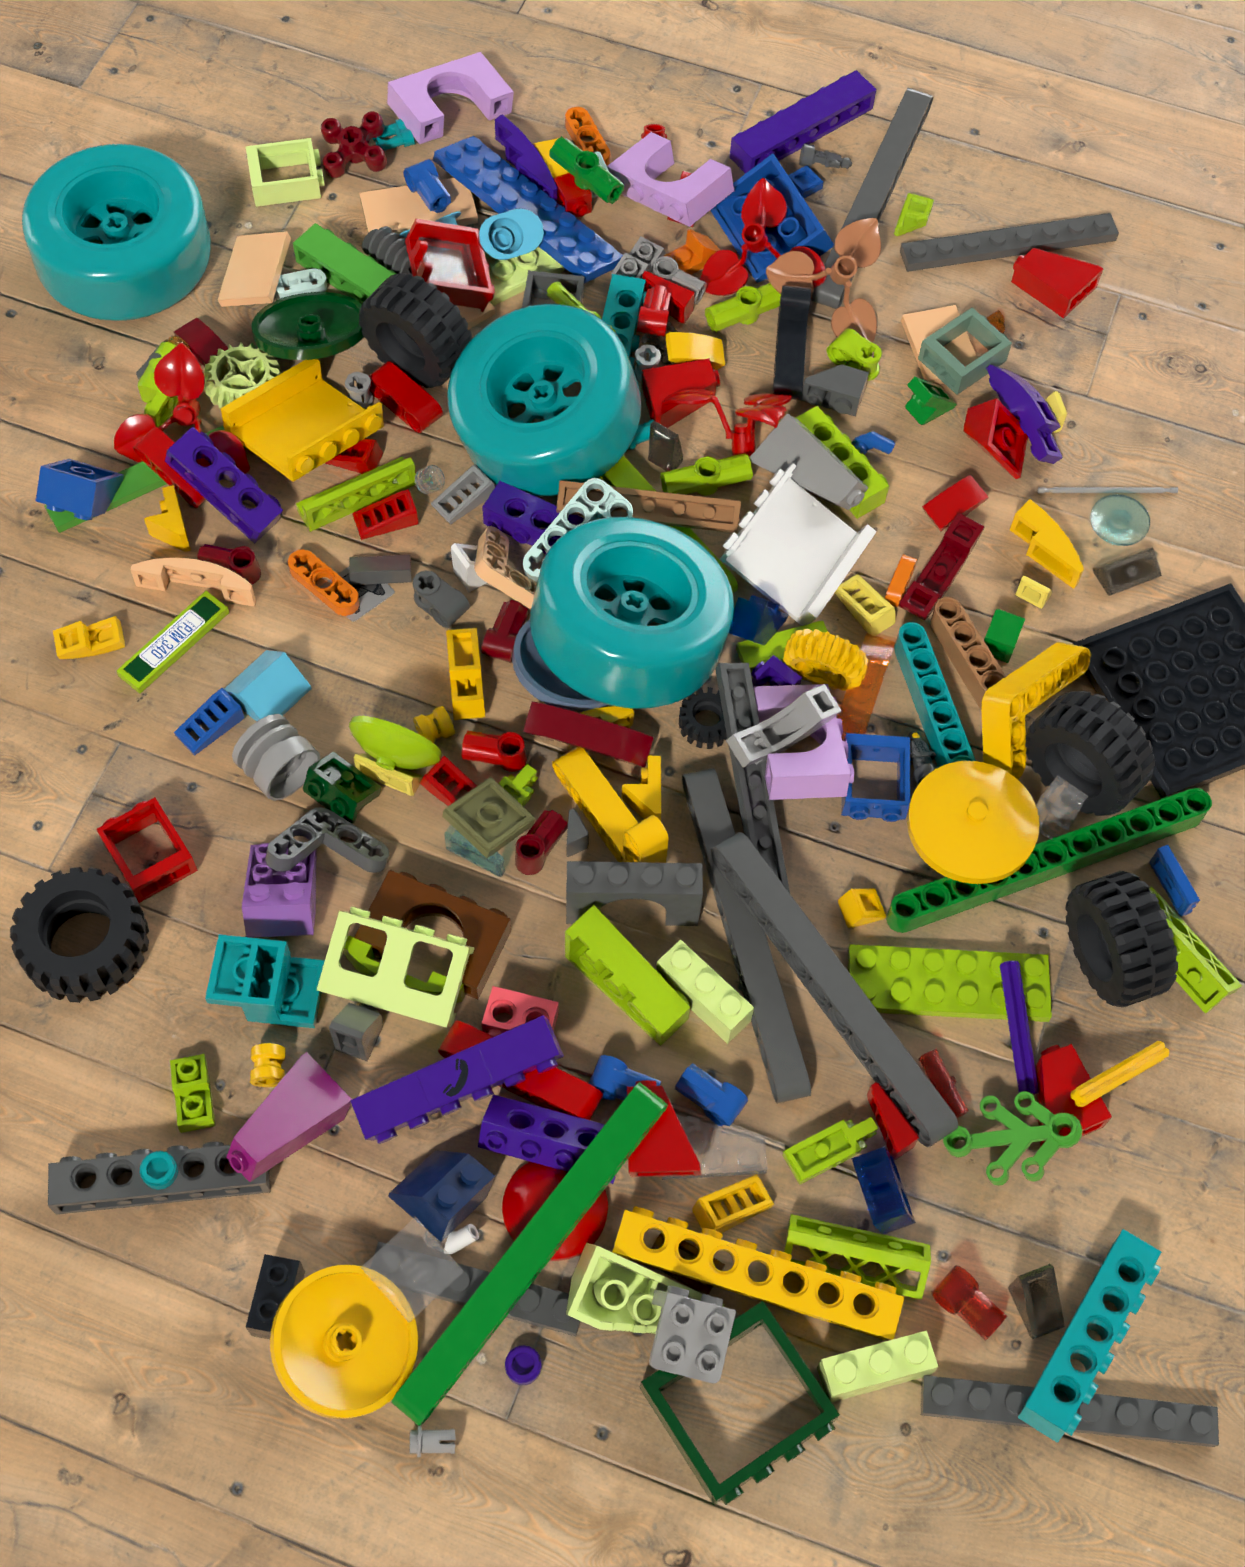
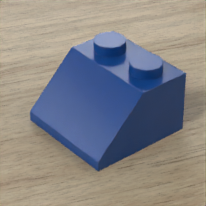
M73 459L46 464L40 467L36 502L46 504V508L52 511L64 512L66 510L73 512L74 517L78 519L92 520L95 516L105 514L123 481L124 475Z

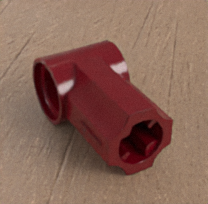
M204 544V546L199 548L197 560L227 568L243 577L251 585L256 583L261 577L260 566L254 551L249 547L240 546L228 549Z
M514 600L503 602L493 628H489L485 634L481 648L482 655L512 663L516 636L528 617V608L524 607L521 602Z
M544 810L529 832L517 840L515 866L522 874L534 875L542 870L544 860L568 829V822L563 819L561 814L554 810ZM528 852H532V853L536 854V856H534V857H527V856H524L523 854L528 853Z

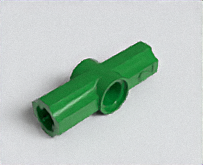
M562 136L554 142L549 151V156L574 176V182L577 187L585 190L590 189L606 203L613 204L619 200L620 195L624 191V184L599 164V157L595 153L582 151L570 140L564 139Z

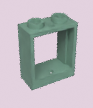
M972 307L924 339L921 344L918 360L958 395L989 374L986 367L990 364L999 367L1005 363L1012 342L1008 340L1005 334L1000 333L990 324L985 316L980 315ZM968 331L989 351L965 367L943 346Z

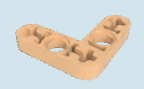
M488 526L478 539L475 572L488 584L531 609L537 583L507 565L509 539L499 529Z

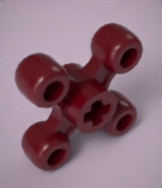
M374 111L367 112L363 116L362 124L359 128L349 126L343 129L341 123L335 118H327L322 122L320 129L324 140L329 144H339L338 150L327 153L322 161L324 170L329 177L339 178L343 176L348 162L360 163L365 161L367 167L373 172H380L386 167L387 158L384 150L377 145H368L371 138L380 137L384 132L385 125L379 113Z

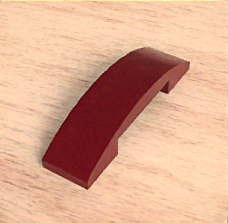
M958 513L945 532L941 544L918 579L913 581L898 606L926 620L933 612L937 601L943 598L959 574L985 526Z
M534 701L531 703L523 732L584 748L639 767L646 766L654 739L652 736L618 724Z

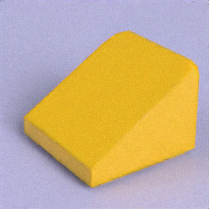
M875 888L850 889L838 899L839 907L848 928L862 926L886 918Z

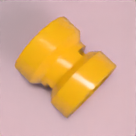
M444 706L433 709L432 714L427 716L421 714L413 718L417 733L432 743H435L437 738H448L455 734L454 726Z
M264 1043L251 1048V1061L254 1063V1068L250 1071V1083L252 1085L266 1088L276 1087L285 1076V1071L282 1069V1062L286 1057L284 1046Z

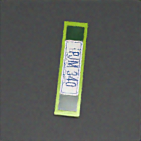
M204 591L116 670L118 676L141 694L229 614L228 607L208 591Z

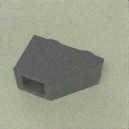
M841 364L805 378L801 401L856 417L866 389L869 372Z

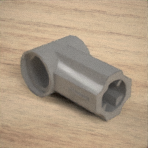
M659 257L653 264L652 274L695 292L694 305H698L706 290V282L679 269L677 262L671 257Z

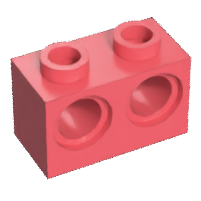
M492 986L481 1023L482 1031L495 1037L543 1015L549 1019L554 1031L559 1015V1002ZM500 1013H508L512 1016L509 1021L504 1023L494 1019Z

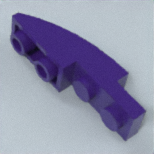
M991 364L986 367L990 376L989 383L997 392L1001 403L1016 419L1021 420L1019 424L1031 442L1030 449L1033 456L1038 461L1051 464L1062 459L1063 457L1052 435V432L1061 426L1046 400L1031 384L1019 375Z

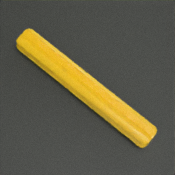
M1156 1041L1076 1087L1075 1090L1071 1091V1099L1075 1100V1104L1078 1107H1084L1163 1061L1164 1058L1169 1056L1170 1051L1165 1047L1164 1042Z

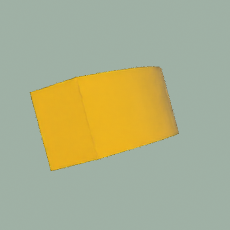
M1029 499L1015 513L1010 531L1029 544L1027 556L1074 589L1078 585L1084 571L1079 555L1060 526L1041 507Z
M477 628L446 630L454 720L485 717Z

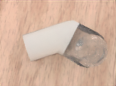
M468 1224L458 1231L453 1230L442 1242L427 1230L423 1234V1241L428 1247L445 1254L456 1253L479 1239L478 1231L473 1224Z

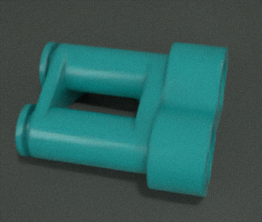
M396 119L395 123L385 126L383 134L380 137L373 138L374 141L375 139L377 141L375 144L384 151L402 145L404 147L415 145L412 132L405 127L401 119ZM396 135L391 139L383 140V138Z

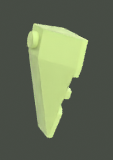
M586 1243L572 1275L566 1315L599 1330L656 1334L662 1307L652 1304L655 1290L667 1292L668 1285L690 1290L688 1298L701 1301L702 1294L604 1248Z

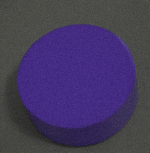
M521 1345L513 1348L505 1359L506 1374L515 1384H531L541 1373L540 1355L530 1346Z

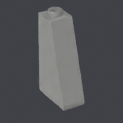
M787 414L781 420L777 428L768 435L749 457L752 463L773 474L779 469L785 471L794 463L796 467L792 471L793 475L791 476L794 482L800 487L848 511L863 500L864 493L868 490V487L798 419L790 414Z

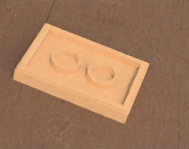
M288 232L237 236L218 296V302L221 307L273 302L291 241Z
M956 305L904 314L901 319L924 380L938 385L944 383L918 360V356L924 339L960 316ZM967 331L943 346L965 367L978 359Z

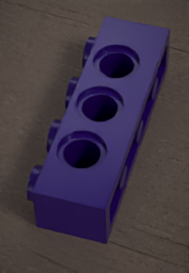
M192 427L167 450L165 462L254 544L279 521L283 512L279 501L274 496L264 493L258 487L257 481L251 475L244 474L236 467L235 461L228 454L221 453L214 447L212 440L204 432L199 433ZM205 459L210 463V466H200L196 460ZM228 480L232 483L233 487H223L219 481ZM249 500L256 507L253 509L246 508L241 501Z
M502 481L498 482L482 506L483 524L495 527L503 533L512 536L519 543H527L531 546L535 544L559 513L556 512V505ZM570 514L567 520L572 525H579L585 518ZM561 536L550 538L548 545L552 547Z
M493 1094L482 1120L478 1148L569 1172L605 1124ZM615 1175L614 1178L611 1180V1182H610L611 1184H614L616 1175Z

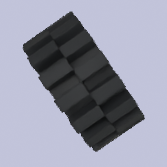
M708 687L707 693H703V689L700 688L697 690L696 695L693 693L682 701L678 723L679 728H681V734L683 737L687 736V742L690 744L696 740V747L702 748V743H707V749H713L714 742L719 747L723 745V739L727 740L719 689L717 694H714L711 687ZM709 710L715 712L720 720L716 725L705 726L698 723L695 716L700 711Z

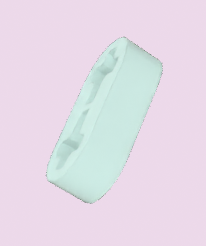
M316 268L280 275L275 297L279 300L300 293L326 292V275L323 271Z

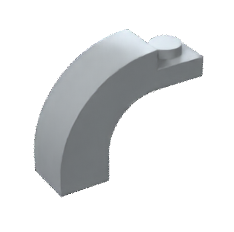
M824 684L804 692L794 702L767 720L733 734L726 742L743 768L754 763L758 765L767 760L768 754L781 753L808 737L842 710Z

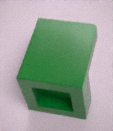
M1000 609L995 610L984 639L995 659L1009 663L1025 618Z

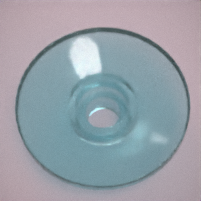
M1115 494L1101 498L1095 503L1090 514L1091 526L1095 533L1101 539L1113 545L1129 546L1136 544L1144 539L1150 528V516L1146 508L1139 501L1125 495Z

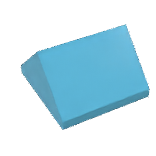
M266 650L224 689L241 706L245 713L255 721H258L271 714L283 716L311 690V685L285 652Z

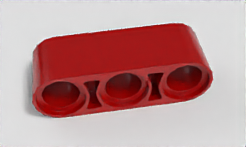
M387 361L369 375L371 380L369 390L372 395L417 433H421L443 416L439 403L392 362Z
M152 428L133 447L134 452L169 486L174 485L175 492L194 508H198L206 499L165 462L167 450L175 442L159 428Z

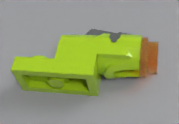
M171 336L169 339L161 342L159 347L155 349L149 356V359L136 372L139 379L137 386L141 399L147 403L144 414H148L153 418L156 427L161 426L172 416L173 410L179 402L178 395L174 397L166 396L158 389L154 381L156 365L176 345L183 343L190 349L189 345L177 336Z

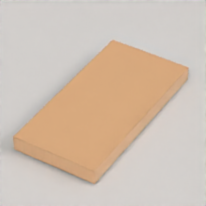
M455 178L440 180L451 196V203L446 207L445 211L440 213L430 211L419 194L411 192L407 185L359 193L368 233L373 229L379 230L381 227L388 226L392 229V232L400 234L411 229L416 218L436 221L457 211L461 212V215L456 219L457 224L464 226L478 223V215L471 191Z

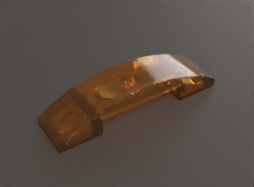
M866 633L860 650L866 654L868 659L867 672L859 687L846 689L840 707L842 711L837 719L842 720V741H844L846 733L866 734L896 642Z

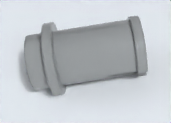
M418 1426L417 1430H410V1454H417V1458H420L421 1454L424 1453L455 1454V1442H439L441 1440H455V1429L421 1430V1426Z

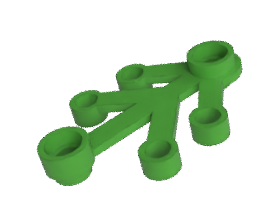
M1023 1091L1018 1093L1014 1099L1017 1111L1022 1115H1033L1044 1124L1042 1126L1030 1127L1001 1106L998 1098L986 1096L980 1102V1110L983 1116L990 1120L996 1119L1009 1130L970 1134L966 1128L958 1126L955 1131L943 1138V1143L947 1151L955 1157H964L972 1149L1010 1145L999 1159L991 1162L986 1169L989 1181L994 1185L1000 1186L1008 1181L1009 1169L1031 1143L1045 1141L1033 1157L1025 1159L1021 1166L1025 1178L1035 1182L1042 1179L1045 1173L1044 1166L1059 1148H1069L1079 1142L1082 1137L1080 1121L1069 1113L1053 1114L1039 1104L1032 1093ZM1029 1099L1032 1101L1030 1106L1026 1108L1020 1106L1021 1101ZM992 1103L997 1105L994 1111H985L987 1105ZM1067 1127L1071 1129L1067 1136H1060L1058 1134L1062 1128ZM958 1140H964L965 1145L962 1148H954V1144ZM1031 1165L1039 1166V1170L1034 1174L1027 1172L1028 1167ZM996 1169L1004 1170L1003 1175L999 1178L992 1177V1173Z

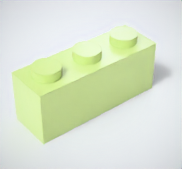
M681 939L657 961L656 970L663 976L664 980L674 990L680 991L688 999L690 1009L727 1044L751 1022L754 1007Z
M926 1330L823 1358L816 1368L824 1392L831 1402H836L919 1379L924 1375L930 1376L939 1366Z

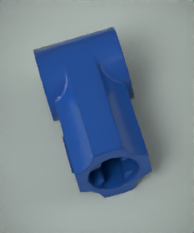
M430 159L403 170L408 188L411 192L419 194L430 211L436 213L445 211L446 207L451 203V196L440 182L437 169Z
M600 1055L589 1084L602 1092L603 1099L615 1100L618 1098L624 1101L627 1097V1087H634L635 1082L651 1080L656 1081V1086H660L661 1081L628 1069V1066L623 1061L615 1057Z
M693 1063L686 1068L675 1085V1090L704 1109L705 1115L716 1125L724 1129H728L748 1102L747 1096L736 1086L728 1082L722 1084Z

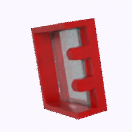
M416 218L405 239L412 276L422 277L425 282H431L437 286V290L445 293L453 305L478 308L481 312H484L489 301H492L494 298L495 288L491 283L489 264L486 262L484 249L480 244L479 229Z

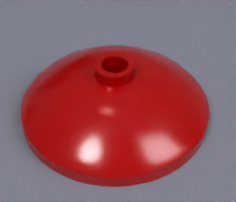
M529 1161L512 1176L503 1195L502 1213L505 1227L513 1241L517 1239L568 1171ZM605 1189L550 1261L574 1258L582 1254L586 1243L594 1244L603 1232L608 1215V1199Z

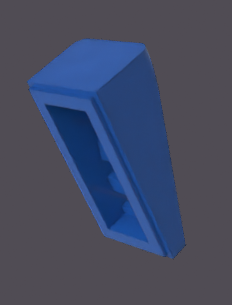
M221 688L201 705L174 734L195 756L242 721L244 714L241 706L224 688ZM223 707L228 710L226 713L221 710ZM213 714L219 719L216 723L210 718ZM204 722L209 728L207 732L199 726L201 723ZM192 730L200 737L197 741L189 734Z

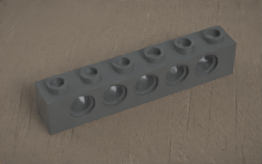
M208 1142L203 1144V1148L189 1149V1147L183 1145L171 1146L165 1152L170 1154L177 1163V1178L169 1187L156 1190L148 1187L140 1176L141 1162L148 1154L153 1152L152 1150L138 1149L132 1151L131 1155L117 1156L115 1153H100L95 1156V1159L82 1160L80 1157L69 1156L61 1158L60 1162L48 1163V1206L58 1215L270 1193V1169L249 1182L241 1173L227 1174L223 1172L225 1165L229 1163L227 1154L231 1145H224L222 1142ZM197 1164L204 1165L201 1175L188 1177L191 1167ZM132 1172V1178L128 1183L123 1185L116 1184L118 1177L122 1173ZM95 1175V1183L89 1188L82 1189V1181L88 1176Z

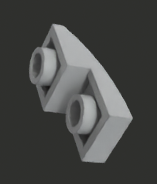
M640 236L629 254L624 253L612 271L611 278L612 274L642 279L644 271L651 273L655 260L665 255L664 248Z

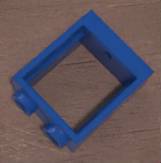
M846 733L844 741H847L848 764H852V760L897 763V801L852 798V783H849L847 796L842 797L841 816H850L856 820H863L868 817L882 818L888 822L905 820L910 803V737Z

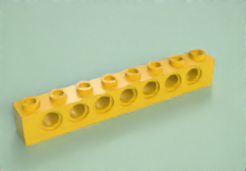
M634 1206L632 1212L624 1211L612 1251L614 1254L886 1341L893 1340L895 1337L905 1297L897 1295V1288L894 1286L876 1282L875 1287H871L861 1283V1276L841 1271L840 1276H836L826 1272V1265L806 1260L805 1266L791 1262L792 1255L779 1250L771 1249L770 1255L756 1251L757 1244L737 1238L735 1244L722 1240L723 1234L718 1231L702 1228L701 1233L687 1229L689 1223L668 1217L667 1222H663L653 1218L654 1212ZM652 1229L660 1231L664 1236L663 1246L659 1249L648 1248L643 1240V1236L647 1231ZM690 1240L697 1245L699 1252L695 1259L685 1260L679 1255L678 1246L682 1241ZM726 1251L731 1255L733 1265L730 1270L720 1271L714 1266L713 1256L716 1252ZM752 1262H761L767 1268V1277L763 1282H755L749 1277L748 1267ZM789 1272L796 1273L801 1278L802 1287L798 1293H790L784 1288L783 1278ZM823 1283L831 1284L836 1290L837 1296L832 1304L823 1303L818 1296V1289ZM858 1294L866 1295L871 1301V1310L867 1315H860L854 1309L853 1301Z

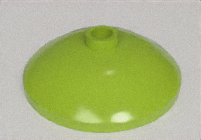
M354 716L349 723L351 734L367 754L377 759L376 764L384 769L393 771L395 767L410 770L430 767L441 759L442 752L434 743L403 726L369 716Z

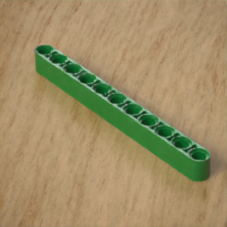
M1188 789L1035 845L1029 859L1022 866L1027 873L1024 874L1016 871L1007 878L997 881L999 884H969L944 877L896 895L890 904L886 917L887 924L896 932H908L1194 828L1201 823L1211 808V797L1202 789ZM1188 805L1195 807L1198 811L1191 809ZM1160 815L1167 817L1170 821H1165ZM1131 825L1137 826L1142 832L1136 831ZM1103 836L1110 837L1113 842L1105 840ZM1073 846H1079L1085 852H1079ZM1044 856L1052 857L1056 863L1047 861ZM956 888H964L969 892V895L959 893ZM926 899H935L940 905H931ZM904 909L908 911L911 916H901L900 914H898L896 910Z
M639 1082L624 1099L392 1399L391 1403L418 1426H422L666 1110L668 1104Z

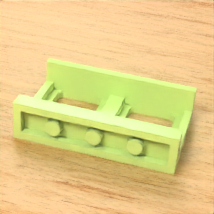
M352 906L350 912L339 911L317 991L442 1027H452L456 1016L454 1008L468 958L474 952V947L466 945L467 939L448 934L446 939L435 937L434 929L415 925L414 930L401 927L402 920L383 916L382 921L369 918L370 911ZM353 923L380 929L387 933V941L378 973L374 977L343 969L340 965L348 932ZM419 941L447 948L453 954L444 989L440 995L412 989L405 984L414 946Z

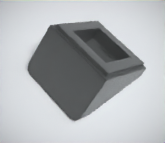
M574 808L569 810L566 844L567 857L588 849L589 832Z

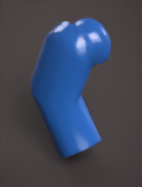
M874 431L857 436L851 442L859 453L864 455L873 448L889 455L895 446V441Z

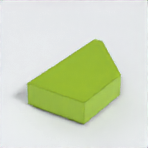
M908 193L894 231V236H900L926 226L934 199Z

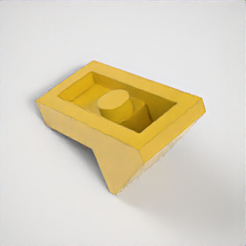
M174 485L163 487L162 491L165 500L159 501L162 513L144 518L150 536L184 552L191 551Z
M648 755L647 767H641V784L622 785L623 801L644 819L655 815L661 821V756Z

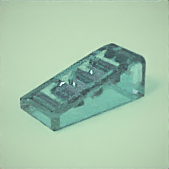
M450 824L444 833L446 849L486 871L502 877L505 873L504 858L496 852L487 859Z

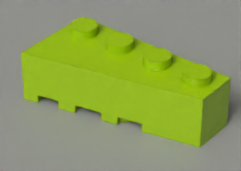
M595 905L565 931V957L660 1046L689 1019L690 1006L688 999L680 991L674 990L664 980L663 976L648 963Z

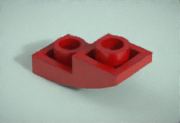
M969 475L922 506V509L939 531L942 532L951 525L958 513L964 516L968 515L989 499V497L974 478Z

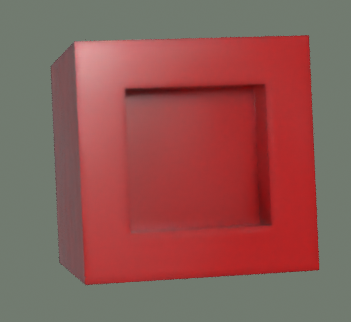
M570 173L553 178L557 186V203L564 207L566 212H570L575 217H581L592 212V192L590 189L585 190L577 187L574 182V176Z

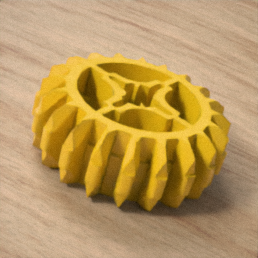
M810 629L796 630L785 646L783 661L789 668L800 675L803 680H808L812 684H828L832 690L840 689L847 691V689L854 690L856 687H859L861 681L864 680L868 668L866 654L859 650L860 648L857 645L851 644L849 640L840 638L839 635H832L828 631L825 633L818 629L814 631Z

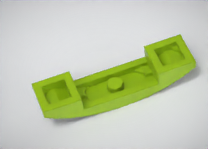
M348 935L343 950L344 955L361 974L374 977L378 973L380 963L374 961L372 945ZM432 971L426 983L406 975L405 984L412 989L440 995L443 992L447 977ZM462 983L456 1003L462 1002L465 997L464 985Z

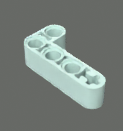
M592 478L586 481L526 553L523 559L526 576L535 582L538 581L540 569L537 568L533 572L531 562L539 563L544 557L542 548L548 553L551 548L548 545L550 538L553 536L562 537L573 528L594 521L597 517L599 519L612 517L611 512L616 508L625 509L628 513L627 517H633L631 503L601 479ZM592 489H599L604 493V496L599 501H591L587 494ZM579 512L585 519L579 525H572L567 520L570 514Z

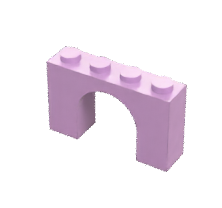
M481 52L388 82L387 104L398 118L404 122L405 127L412 132L413 137L419 144L443 137L444 114L432 101V98L445 93L463 95L472 100L488 120L495 119L502 114L512 113L513 90Z
M652 132L607 166L609 172L624 184L622 195L689 227L734 191L731 168L712 159L681 180L672 182L654 180L674 164L671 141Z
M824 684L753 687L759 723L786 708L804 692ZM835 716L828 723L809 735L820 745L814 750L800 753L768 754L765 780L769 800L847 796L849 783L854 782V768L852 764L847 762L848 744L847 741H842L841 738L843 733L841 719H837Z

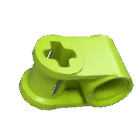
M845 329L827 347V355L834 364L838 366L842 364L862 370L863 365V371L869 372L867 381L874 380L879 375L880 366L878 362L882 356L881 348L859 335L855 330Z

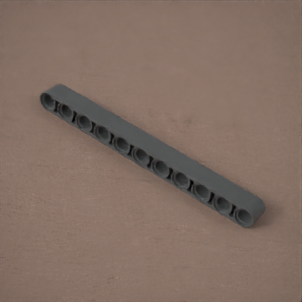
M911 88L906 89L841 229L855 221L868 218H877L879 223L928 116L933 95ZM834 245L824 265L826 269L831 268L836 260L841 257L835 252ZM827 275L825 282L814 288L811 301L837 309L843 302L845 286L834 283L830 275Z
M715 768L682 774L684 794L744 999L754 1007L751 1023L774 1100L778 1104L811 1096L810 1080L766 934L716 867L711 857L712 847L735 835Z
M739 832L712 847L711 857L716 867L873 1080L882 1086L919 1135L918 1141L925 1147H931L958 1128V1121L953 1111L749 838Z

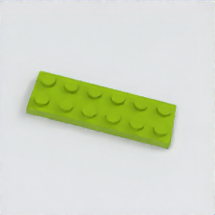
M849 944L848 972L879 1013L1008 1020L1000 964L1005 961H1018L1028 1021L1049 1022L1052 1018L1048 955Z

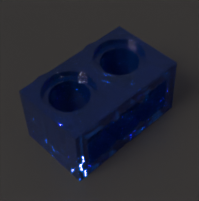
M884 1146L851 1158L873 1225L882 1234H886L916 1223L894 1157Z

